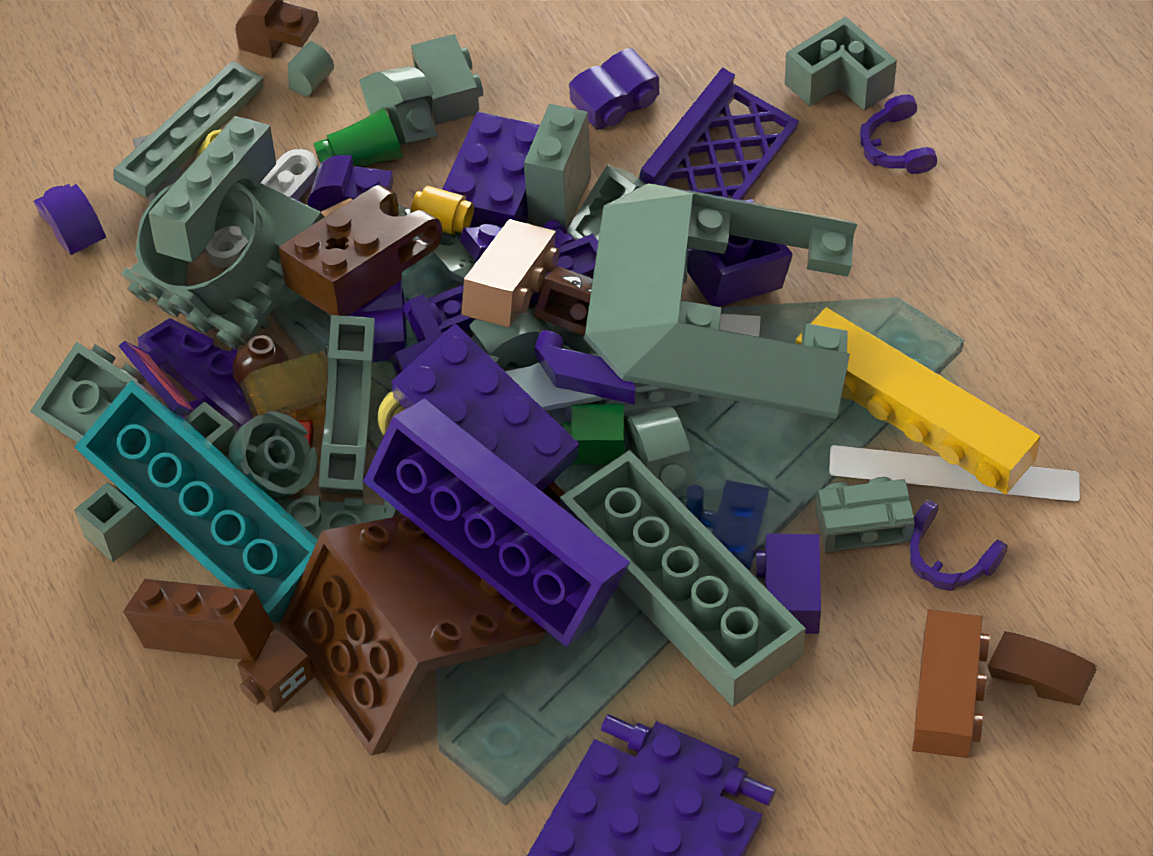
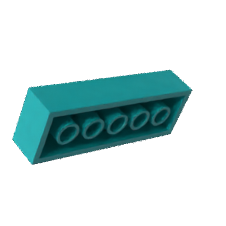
M131 380L74 448L226 587L255 590L271 622L279 623L285 614L318 539L243 474L179 414L173 412L150 388Z

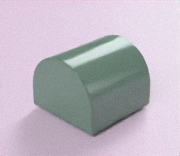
M310 41L288 63V85L290 90L303 96H309L334 70L333 59L324 48Z

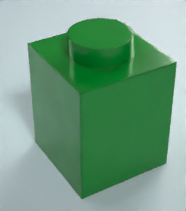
M624 404L572 405L571 422H563V428L579 443L578 457L573 462V465H608L625 454Z

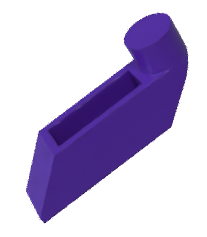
M542 331L539 333L534 348L535 355L555 387L635 405L636 387L633 382L622 380L601 357L562 349L564 340L555 332Z

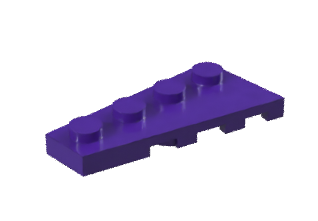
M171 318L138 337V348L146 352L159 348L170 361L166 366L164 364L160 367L197 399L201 398L231 422L236 431L256 416L273 411L288 415L311 399V387L301 382L294 385L286 381L279 388L265 392L251 391L240 386L232 375L233 360L238 351L231 349V351L223 350L214 345L212 338Z

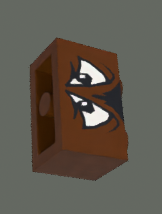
M558 266L545 277L534 317L585 335L593 279Z

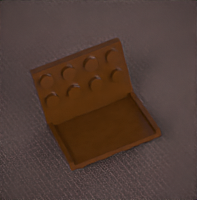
M404 515L323 530L280 622V626L288 638L309 656L313 674L370 756L386 752L427 671L540 644L546 633L545 629L532 620L533 618L527 616L517 605L511 603L490 583L479 577Z

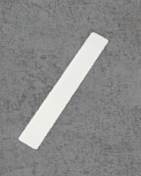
M832 445L830 448L829 473L833 476L870 480L877 477H888L891 480L905 479L907 484L1004 494L994 487L983 485L973 474L958 465L946 462L940 456ZM1030 466L1007 494L1077 502L1080 499L1079 473L1076 471Z

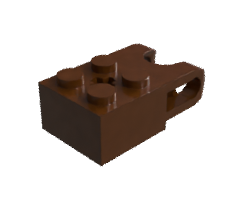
M382 185L372 187L278 247L285 285L330 315L349 316L401 281L403 271L432 253L439 246L442 236L441 222L438 218L423 210L398 217L399 209L396 193ZM421 233H423L422 236H421L418 240H412V239L415 238L416 236H418V235H420Z

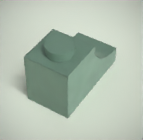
M607 165L568 227L567 234H571L576 240L594 234L598 241L603 207L646 185V183L629 171Z

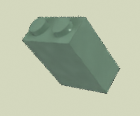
M549 103L524 161L529 224L543 227L548 221L558 220L566 230L570 226L591 176L587 111Z

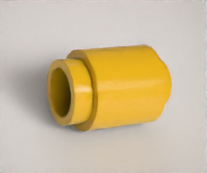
M426 186L422 192H416L411 205V213L418 210L426 211L440 220L442 232L455 235L457 232L462 233L463 227H470L474 213V203L466 201V197L463 195Z

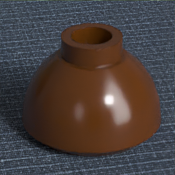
M265 335L254 336L249 342L244 344L236 353L232 365V375L235 381L240 386L256 392L271 391L279 388L288 380L291 373L290 361L286 352Z

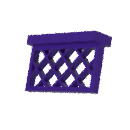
M722 67L641 168L639 179L646 184L666 186L670 179L687 178L690 191L726 198L732 196V199L743 200L795 132L799 121L734 84L735 74ZM735 99L746 105L750 114L731 115L729 105ZM773 121L784 127L781 133L765 135L761 122ZM753 123L757 136L738 138L735 125ZM727 126L730 139L711 141L709 134L711 128ZM760 146L763 157L761 159L745 160L741 148ZM734 149L736 162L718 164L715 151ZM707 152L710 165L691 167L688 157L690 154ZM740 171L743 180L741 185H724L721 173ZM714 175L717 187L698 190L694 177Z

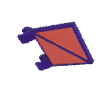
M127 341L122 342L118 346L169 408L183 419L204 402L201 398L191 402L186 400L161 370L160 366L164 364L166 366L170 361L159 348L146 352Z

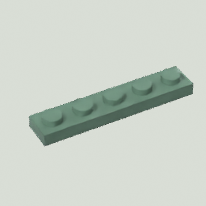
M231 61L113 169L114 181L146 198L199 148L209 133L219 130L263 89V77Z

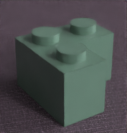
M845 16L786 52L785 85L808 106L840 89L865 111L894 93L897 60Z

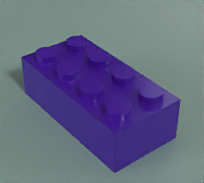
M456 323L391 381L393 397L405 409L426 399L540 491L546 489L578 457L579 443Z

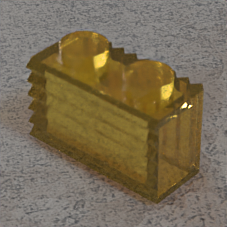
M322 350L250 372L240 382V388L243 390L246 404L249 405L252 419L273 411L290 415L296 421H298V417L308 414L311 420L325 417L328 384L327 352Z

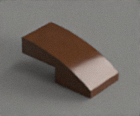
M1007 631L1004 632L987 666L993 678L1034 686L1038 697L1079 706L1097 670L1094 663L1070 651L1035 638Z

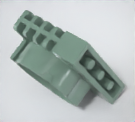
M235 182L226 192L220 204L214 232L228 226L239 227L243 236L248 240L247 246L239 258L219 276L201 284L188 286L187 270L190 262L156 252L148 215L151 209L174 185L172 184L163 189L145 210L139 223L135 256L138 262L137 264L134 263L131 269L125 268L121 275L130 283L127 288L128 291L137 298L147 303L150 298L158 301L156 305L175 318L180 313L187 316L186 321L193 327L206 334L210 329L217 332L216 336L218 339L237 350L240 345L243 346L249 342L260 328L267 330L271 324L267 319L273 308L280 310L285 303L281 296L287 289V286L285 285L278 247L323 219L324 215L320 211L262 183L254 188Z

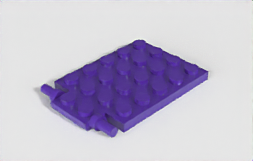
M608 714L602 723L601 731L627 742L629 749L638 752L637 756L634 757L594 739L527 856H744L762 823V814L723 796L725 792L736 797L743 794L769 806L775 796L776 789L748 777V771L738 767L740 759L736 756L657 721L652 728L641 723H637L634 726Z

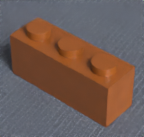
M932 609L927 610L912 751L968 758L971 741L980 742L983 714L974 713L975 700H984L986 674L978 673L979 661H987L990 634L981 633L983 616Z

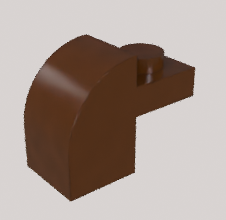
M252 0L236 23L235 32L238 47L240 50L270 59L274 58L283 43L303 48L319 23L318 13L311 9L283 2V0Z

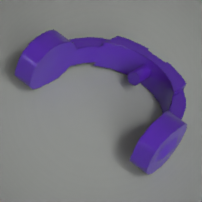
M903 94L889 99L885 103L884 109L871 116L866 123L861 125V147L864 148L865 158L873 166L880 165L895 169L906 168L910 174H920L933 169L937 165V156L933 148L922 147L910 150L904 155L891 156L875 148L882 145L880 138L870 141L872 134L879 125L887 121L898 122L908 119L917 112V103L914 96Z
M930 499L926 500L914 516V531L910 541V566L917 576L932 583L936 588L953 591L955 587L970 584L983 574L987 576L992 575L1002 562L1008 549V545L998 539L983 554L978 563L964 573H941L939 571L943 564L940 561H936L932 568L925 563L920 555L919 544L939 510L938 504Z

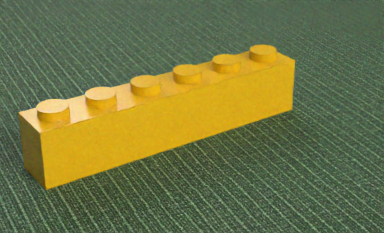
M827 307L810 323L848 331L847 353H850L841 397L853 400L866 408L875 418L882 421L885 420L903 431L912 441L921 442L939 453L946 462L958 465L970 472L983 485L994 487L1006 495L1035 462L1040 435ZM802 333L796 338L795 344H801Z

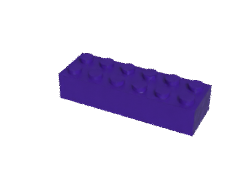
M426 399L393 416L363 480L367 486L404 516H407L420 529L422 528L425 533L479 577L490 583L500 594L511 603L517 605L527 616L533 618L532 620L565 647H568L596 625L631 563Z

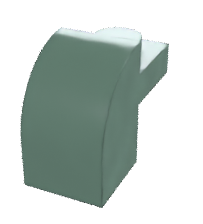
M404 66L372 73L359 80L369 114L371 115L384 107L400 146L429 140L437 136L426 98L434 95V92L427 78L417 68Z
M529 307L524 314L519 313L510 328L479 319L474 320L469 325L475 333L471 339L502 369L510 361L526 367L532 366L538 360L534 348L539 333L551 331V329L544 320L534 317L535 309Z
M662 406L624 417L634 455L639 460H642L643 464L676 498L698 492L688 451L691 449L676 411L671 406Z

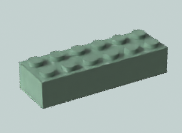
M630 450L560 497V507L631 562L618 586L732 707H735L803 657L806 628Z

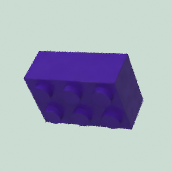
M477 111L442 190L463 195L466 197V201L474 203V213L470 227H480L483 224L503 227L509 219L523 223L528 222L524 161L540 125Z

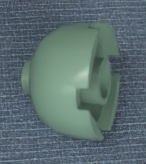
M276 411L256 416L241 426L229 444L228 459L273 500L290 497L307 486L316 472L317 465L315 446L310 448L307 439L304 437L308 434L304 426L290 415Z

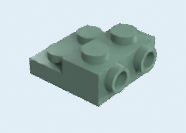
M76 342L30 412L78 443L131 380L144 385L145 378L138 370L125 363L122 369L113 365L112 363L116 357L100 346L94 344L92 349L89 350Z

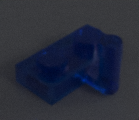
M726 480L719 509L716 512L704 509V489L701 486H689L686 490V508L706 528L713 529L712 534L747 570H751L769 499V488Z

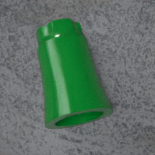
M384 107L344 129L326 135L327 139L313 143L320 165L326 159L338 155H351L353 166L364 168L403 158L398 138Z

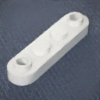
M304 149L290 150L277 160L274 168L261 183L284 195L299 200L314 183L318 171L316 157L310 151ZM228 226L214 232V238L205 247L207 257L214 266L229 268L242 254L248 240L243 236L239 227Z

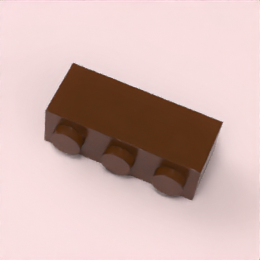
M144 579L123 610L124 615L144 648L254 661L274 629V625L255 590Z

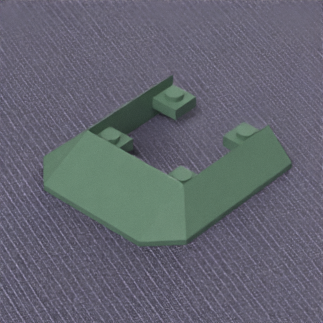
M648 183L603 207L584 339L624 381L836 419L850 353H847L848 331L806 323L802 332L801 344L719 330L721 307L682 301L681 294L687 247L725 254L729 235L808 249V270L848 277L852 267L853 238L857 223L835 217Z

